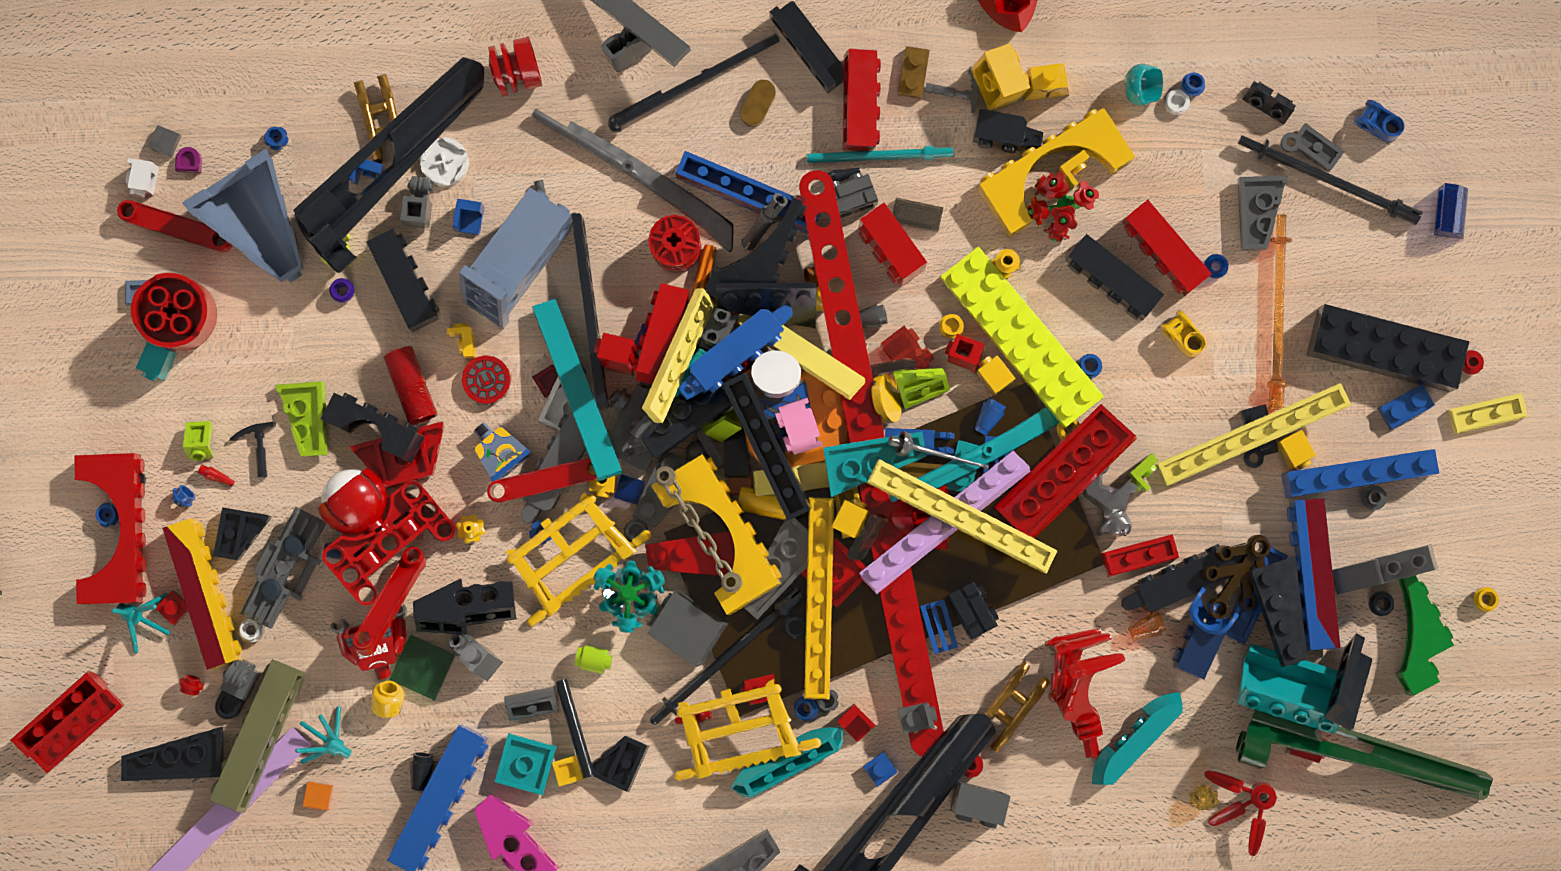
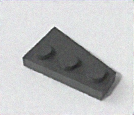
M670 452L660 457L632 517L656 527L674 507H664L651 485L656 483V471L663 466L670 467L676 471L690 461ZM663 472L661 479L669 475L668 472Z

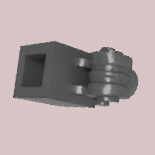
M412 176L407 186L410 189L411 196H403L400 220L406 226L429 228L432 211L429 194L433 190L432 182L427 177L418 178L417 176Z
M469 633L465 635L453 634L449 639V645L453 650L452 653L456 656L460 655L459 661L472 673L488 682L502 665L503 661L487 647L474 639L472 640L473 636Z
M237 659L236 662H233L223 672L224 678L220 689L241 700H246L249 698L261 672L255 670V664L244 659L242 661Z

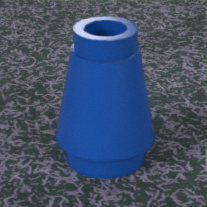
M989 397L986 402H983L974 429L987 436L1004 416L1006 406Z

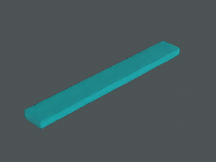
M556 299L532 306L597 480L601 481L621 474L622 469Z

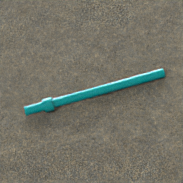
M924 146L923 149L808 153L807 163L924 158V161L934 160V158L953 157V147L934 148V146Z

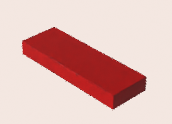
M1173 534L1101 553L1107 577L1179 558Z

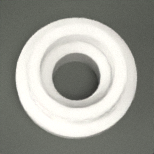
M250 618L243 620L239 626V635L246 642H257L264 634V625ZM251 625L256 628V632L253 635L248 632V628Z

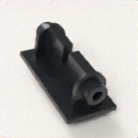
M1253 81L1242 100L1280 123L1285 124L1295 110L1296 105L1293 104V100L1279 93L1274 98L1271 96L1274 91L1273 89L1264 85L1261 81L1258 83Z

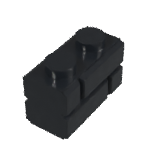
M971 582L946 596L970 640L998 626L996 621L999 617L993 606L988 608L984 598L987 595L981 584L976 586L975 582Z

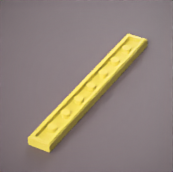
M1339 383L1159 462L1156 465L1167 487L1350 407L1351 403L1342 384Z
M880 459L877 460L867 481L868 484L1042 573L1048 572L1057 550Z

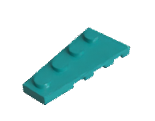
M922 432L910 433L913 444L925 447ZM889 437L823 447L830 495L833 497L866 483L879 459L898 469L926 457V453L911 450L906 456H897L895 447L888 445Z

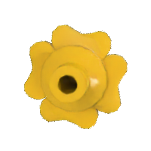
M476 514L469 517L462 516L461 522L456 524L458 529L457 537L459 539L464 538L466 544L472 541L479 542L481 540L480 536L486 533L483 528L484 520L478 519Z

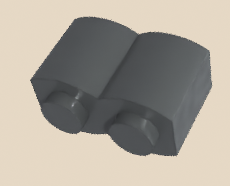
M623 28L621 33L607 38L601 46L607 61L616 72L629 68L636 58L643 57L652 51L651 48L626 28Z

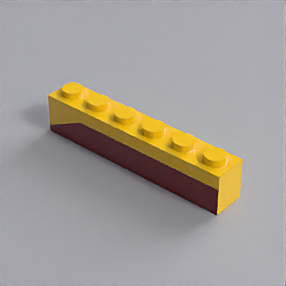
M190 518L163 527L165 539L206 670H214L232 664L237 659L241 661L240 654H242V648L239 641L235 640L232 632L235 630L234 622L230 616H227L225 610L227 600L218 588L220 578L210 562L213 557L209 546H205L203 540L205 530L202 523H198L196 519Z

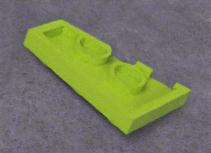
M325 382L275 385L284 404L282 405L284 412L289 418L292 427L291 431L300 456H328L326 421L321 419L326 409Z

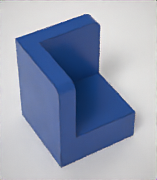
M457 198L452 228L456 232L479 235L485 208L482 202Z

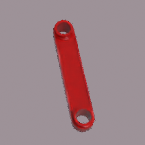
M132 200L122 201L117 207L120 219L129 224L218 252H227L233 247L227 241L224 245L217 246L219 234L205 223ZM133 206V214L129 217H126L125 211L127 210V208Z
M589 458L495 480L488 486L487 495L492 501L503 503L595 481L597 477L591 474V461ZM498 485H502L505 490L501 498L494 496V488Z
M409 547L405 549L377 600L374 602L358 631L354 634L353 645L362 656L374 654L414 583L425 568L426 558L419 548Z

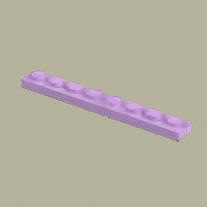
M1012 451L954 498L981 511L1028 474L1030 467ZM930 516L861 571L860 576L877 594L958 529Z

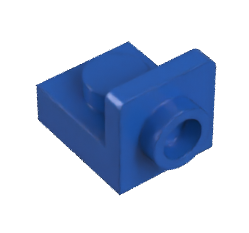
M365 159L353 171L349 181L357 185L361 172H363L362 175L364 177L375 180L387 168L383 164Z

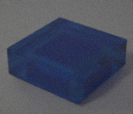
M621 474L614 498L638 505L645 481Z

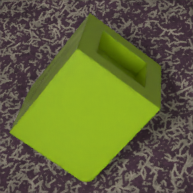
M734 408L723 416L719 415L705 425L703 433L722 442L741 430L742 425Z

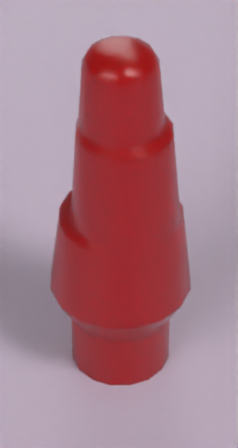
M201 465L198 470V474L203 475L207 480L217 481L230 487L235 483L234 480L213 467Z
M711 710L694 714L697 723H703L706 720L712 719ZM676 717L675 723L683 724L682 717Z

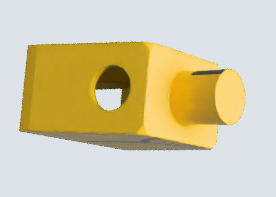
M1065 63L1030 67L1025 72L1029 78V86L1031 81V87L1023 95V101L1070 95Z

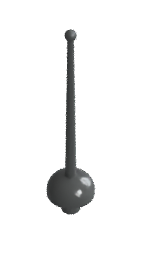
M902 431L899 437L890 436L888 439V445L895 447L897 456H906L911 450H916L988 469L987 464H979L913 444L912 436L905 431Z

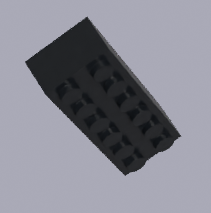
M1324 304L1317 309L1306 355L1419 385L1423 384L1430 388L1452 392L1459 388L1470 341Z

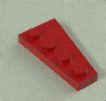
M730 531L710 534L717 546L716 554L720 560L726 561L731 569H733L735 548ZM707 536L705 540L701 538L708 551L709 547L713 548ZM697 537L645 545L648 567L652 566L654 570L719 576L715 569L716 561L712 555H708L703 551ZM725 565L723 568L719 567L723 575L729 573Z

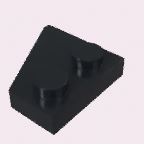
M222 507L213 556L240 561L271 520V516Z
M624 736L612 749L607 750L592 765L595 773L593 777L621 790L630 792L649 745L629 736Z

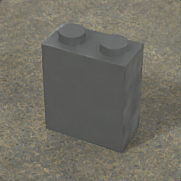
M680 590L673 592V594L669 593L662 602L664 608L660 614L656 613L649 622L651 628L647 634L693 666L698 667L703 664L728 623Z

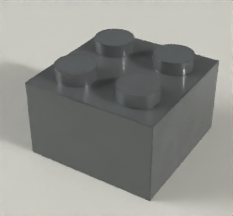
M959 781L956 785L950 810L956 814L955 817L958 820L972 823L974 818L980 820L979 823L982 826L996 829L997 825L1004 826L1011 796L1004 792Z

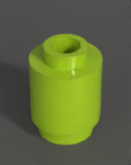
M585 645V647H578L575 666L580 667V670L604 674L605 670H610L613 656L609 655V650Z

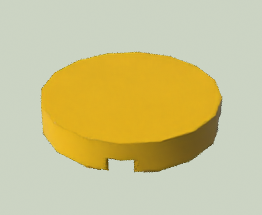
M879 375L874 378L873 381L876 385L872 386L871 389L873 405L877 414H882L883 418L881 421L883 423H895L899 421L901 416L899 392L890 375Z

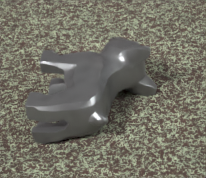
M1108 467L1080 495H1083L1102 512V524L1097 533L1099 536L1107 533L1118 537L1127 536L1132 529L1131 520L1127 515L1128 496L1133 494L1138 487L1129 480L1119 489L1103 485L1102 474L1108 471Z

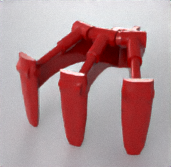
M1100 629L1056 636L1045 641V647L1050 646L1051 649L1055 650L1053 673H1051L1048 698L1051 702H1055L1058 705L1063 718L1071 721L1073 733L1083 743L1086 758L1092 757V759L1100 754L1097 737L1103 735L1100 716L1096 708L1090 704L1088 698L1091 679L1095 673L1121 664L1126 660L1122 653L1080 660L1083 650L1112 639L1109 633L1101 634Z

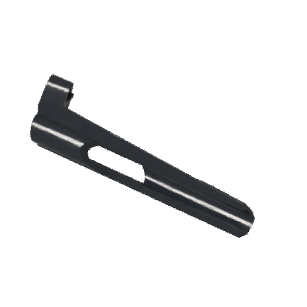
M462 57L293 209L296 222L304 237L338 274L357 258L346 247L347 243L343 239L481 93L485 74L484 66L480 62ZM390 139L393 147L392 165L362 192L352 193L349 189V177L353 171L385 141Z

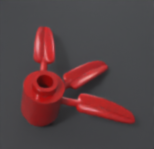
M1205 771V777L1212 783L1237 794L1241 793L1242 790L1250 795V800L1243 804L1241 801H1237L1213 815L1208 820L1210 826L1224 824L1245 814V808L1251 804L1259 809L1257 818L1252 819L1248 843L1249 855H1257L1266 827V821L1262 819L1263 810H1268L1275 805L1277 800L1275 790L1266 782H1257L1250 789L1243 786L1244 782L1240 779L1216 771ZM1267 793L1269 797L1265 801H1260V794Z

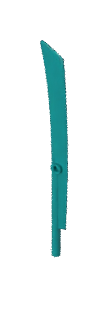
M1045 407L1012 429L959 456V458L983 465L988 464L1056 426L1059 421ZM952 460L917 479L937 489L980 467ZM888 494L892 502L899 500L898 498Z

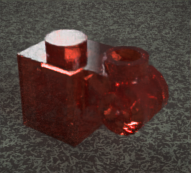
M905 325L880 344L881 349L894 365L904 358H911V370L928 369L931 361L935 359L926 347L922 350L917 342L920 340L918 335L912 328L907 329Z

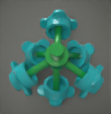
M628 561L626 566L618 569L616 573L611 571L613 565L608 564L605 568H599L593 577L595 580L593 589L599 590L600 587L604 589L602 593L603 600L599 604V609L601 612H609L614 617H617V621H613L612 626L619 627L620 632H633L634 628L642 627V623L637 622V617L642 619L645 615H655L658 612L659 608L656 606L657 594L655 591L658 590L660 594L664 593L662 587L665 584L664 576L659 570L655 571L652 566L648 567V573L640 570L636 566L635 561ZM616 576L621 580L623 586L615 582ZM640 580H644V583L638 585ZM612 586V587H614L615 589H617L619 592H616V591H613V592H612L609 588ZM646 587L650 591L648 594L641 593L637 596V592ZM634 601L636 614L630 613V602ZM625 604V613H622L621 609Z

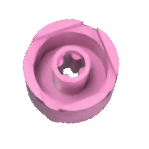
M807 398L778 407L779 412L775 413L779 428L785 427L787 436L783 437L788 452L793 451L794 455L823 446L821 440L816 442L815 437L820 436L812 410L805 408L804 404L809 403Z

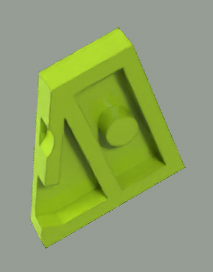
M943 368L892 372L905 409L950 391Z

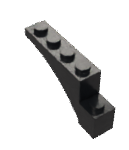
M797 194L793 197L778 227L758 248L725 267L720 268L716 266L712 270L705 288L707 294L717 298V283H778L781 274L777 273L780 264L784 265L788 258L789 251L786 248L788 242L793 243L797 235L798 229L795 228L797 219L802 220L807 206L803 204L806 198Z

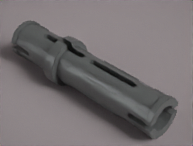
M774 194L768 205L761 209L757 221L741 241L744 248L748 242L751 243L746 250H754L771 224L777 222L779 213L788 203L785 196L778 202L782 194Z

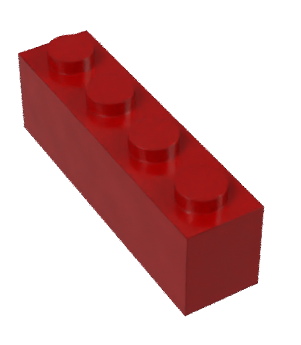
M848 49L844 54L842 150L872 151L880 142V131L877 130V121L880 119V106H877V97L880 96L881 84L877 82V73L881 69V59L877 58V50Z
M1148 199L1122 221L1124 231L1131 238L1135 237L1140 243L1139 248L1146 256H1151L1155 260V267L1162 275L1166 274L1172 280L1171 285L1177 293H1183L1184 296L1188 295L1212 274Z
M660 283L659 291L654 290L651 305H654L653 312L647 313L645 327H648L646 335H641L638 349H642L640 357L635 356L632 371L636 372V381L653 384L686 311L689 301L688 289Z
M603 332L602 338H597L594 352L597 353V358L605 370L634 376L635 371H632L635 356L639 357L640 355L634 340Z

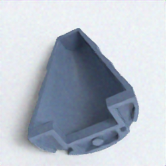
M264 149L245 161L246 164L209 188L202 189L182 203L189 213L216 231L221 238L245 253L247 259L279 281L283 282L288 279L291 283L302 276L300 270L303 269V263L294 227L290 225L284 196L281 194L272 157Z

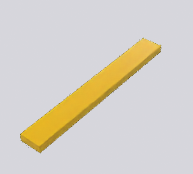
M809 497L812 509L809 510L804 699H830L834 498Z

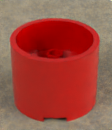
M160 273L148 279L136 290L131 302V318L136 329L146 341L166 349L186 351L200 346L210 337L217 322V307L211 293L200 283L181 274ZM173 307L177 309V314H172L171 317L167 310Z

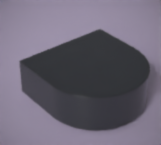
M222 690L215 703L216 713L224 719L235 718L241 712L246 700H241Z

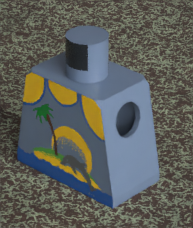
M484 422L473 431L482 441L475 446L474 450L492 481L504 479L533 455L530 450L501 426L493 432Z

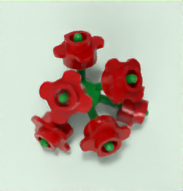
M1058 172L1055 176H1053V173H1050L1048 177L1043 175L1037 179L1035 184L1037 188L1035 196L1041 194L1049 199L1057 198V205L1048 206L1045 200L1037 201V198L1034 196L1031 197V205L1028 206V214L1031 219L1036 221L1038 226L1042 225V220L1047 219L1049 211H1051L1055 223L1051 222L1049 228L1044 229V232L1049 234L1048 238L1053 242L1060 243L1062 240L1070 238L1067 235L1068 228L1073 230L1078 225V222L1075 220L1076 209L1085 207V209L1091 210L1094 208L1093 203L1095 199L1099 198L1098 190L1090 187L1087 181L1079 183V188L1074 191L1073 196H1067L1066 193L1069 185L1064 180L1065 174L1063 172Z

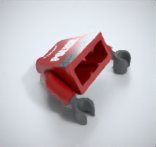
M403 604V611L396 614V619L391 622L376 651L370 656H362L353 645V636L361 625L349 628L348 622L340 619L342 628L338 630L337 625L332 622L330 627L333 632L338 633L336 639L341 655L353 665L359 666L361 671L374 669L378 680L391 676L389 665L395 663L397 655L402 653L407 637L406 620L403 619L407 614V608Z

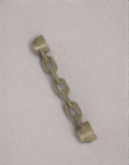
M667 466L660 467L655 473L656 482L665 488L671 498L677 499L681 505L680 513L688 526L694 527L698 532V543L703 551L708 555H712L716 561L715 569L722 579L723 589L730 593L738 592L743 585L741 576L734 573L726 561L720 560L716 554L717 546L709 533L703 532L698 525L699 517L690 504L684 503L680 496L682 490L676 481V472ZM663 472H668L669 478L666 481L661 479ZM674 484L678 492L674 490L672 494L669 487ZM688 508L695 517V519H691V522L684 513V511H688ZM706 536L713 546V548H708L709 551L707 550V548L701 540V538L705 540ZM724 565L729 571V573L723 575L719 569V567L723 568ZM731 577L736 581L733 587H729L727 584L728 579Z

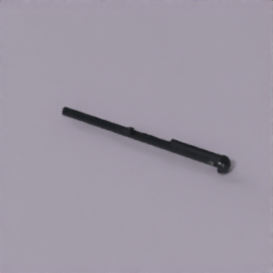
M774 33L715 66L702 70L698 76L688 79L664 93L661 90L610 116L608 127L613 132H622L621 126L780 42L779 37Z

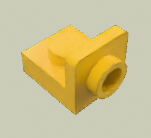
M1085 150L1078 153L1057 170V172L1065 174L1064 180L1071 190L1078 185L1077 180L1071 173L1073 172L1076 175L1087 167L1085 163L1090 157Z
M467 323L453 324V328L447 329V334L450 337L462 336V339H458L459 353L463 354V357L467 360L476 358L474 329L471 326L467 327Z

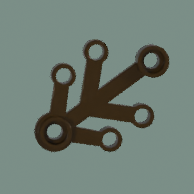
M1257 534L1251 536L1246 544L1232 547L1220 545L1217 548L1216 556L1220 560L1228 561L1233 556L1246 555L1241 563L1221 567L1208 565L1203 568L1202 576L1209 581H1216L1219 577L1232 575L1219 596L1208 602L1207 613L1210 617L1223 619L1228 615L1229 605L1227 602L1240 582L1242 595L1238 601L1239 606L1247 610L1255 607L1256 599L1253 596L1248 572L1253 563H1255V569L1265 566V557L1271 549L1270 543L1265 536ZM1256 543L1259 544V549L1257 551H1255ZM1226 548L1227 555L1223 557L1222 552ZM1212 569L1214 572L1213 576L1209 577L1208 572ZM1247 598H1249L1250 600L1248 606L1245 605V600ZM1215 604L1218 605V610L1216 612L1213 611Z

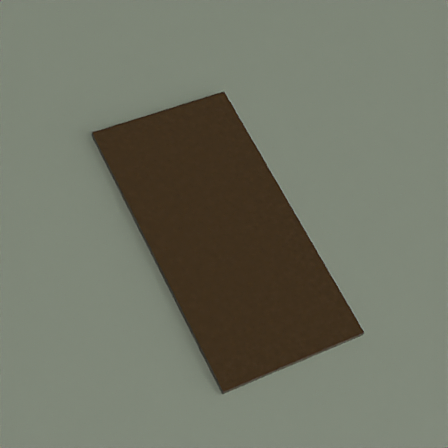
M1027 382L990 397L1006 406L1004 416L987 436L997 437L1040 411L1031 387ZM988 398L915 429L955 433L954 439H935L934 448L950 447L954 449V454L958 440L981 446L984 444V437L986 435L978 432L974 427L983 402H986ZM1049 430L1012 451L1030 467L1031 472L1056 446ZM934 455L926 456L915 462L944 465L952 460ZM1003 456L999 457L998 462L1003 459ZM993 461L989 463V470L993 467ZM983 467L976 470L974 481L982 476ZM1028 474L981 510V512L1014 528L994 507ZM829 487L804 491L808 501L809 497L834 498V496L831 497ZM948 489V495L956 497L960 493ZM1078 497L1034 538L1057 550L1047 573H1042L960 530H956L949 536L948 550L932 549L912 565L911 571L925 639L929 638L920 606L944 599L952 627H956L961 623L946 596L971 582H975L976 586L981 584L987 595L984 598L988 608L993 606L996 610L1104 565L1100 548ZM834 500V521H835V519H836V517H837L838 514H837L836 504H835V500ZM715 511L699 518L698 525L703 532L716 534L730 531L723 519ZM809 511L795 517L807 530ZM745 512L741 514L745 523L750 521L757 533L754 535L757 543L760 544L762 542L768 551L785 520ZM687 523L664 532L667 541L697 537L699 535L696 529L688 526ZM834 528L833 539L836 537L866 567L874 562L868 531L867 534L860 535L857 539L853 537L842 538L841 531ZM680 572L690 598L728 623L712 648L715 659L720 657L773 610L774 603L758 620L744 607L732 615H727L714 594L722 587L720 576ZM800 574L776 600L780 601L796 586L801 594L805 596V599L789 611V616L800 615L806 620L807 579ZM864 580L837 608L832 604L830 679L892 653L880 592L876 594ZM937 606L936 609L944 632L947 630L941 607ZM930 608L927 609L933 633L936 635L938 630ZM789 616L779 617L720 669L727 689L731 690L732 695L741 693L740 687L745 686V680L774 674L776 684L781 686V692L779 693L781 699L804 690L806 635L798 640L790 639L785 635L783 624ZM749 701L735 705L740 717L769 703L766 701L749 705Z

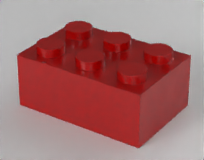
M882 203L860 219L859 237L865 245L868 243L874 250L872 254L879 264L884 263L888 271L886 274L893 284L898 283L902 287L925 271L928 262L885 203Z

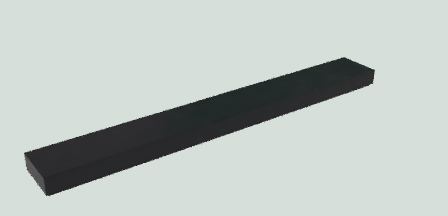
M576 213L571 215L595 397L599 410L608 409L609 401L604 367L597 358V353L594 352L597 338H600L586 228L582 214Z

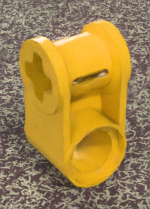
M1178 310L1176 316L1167 324L1163 323L1160 326L1163 333L1187 357L1198 356L1206 346L1204 335L1201 334L1189 317L1181 310ZM1189 339H1194L1199 343L1198 350H1192L1188 347L1187 342Z

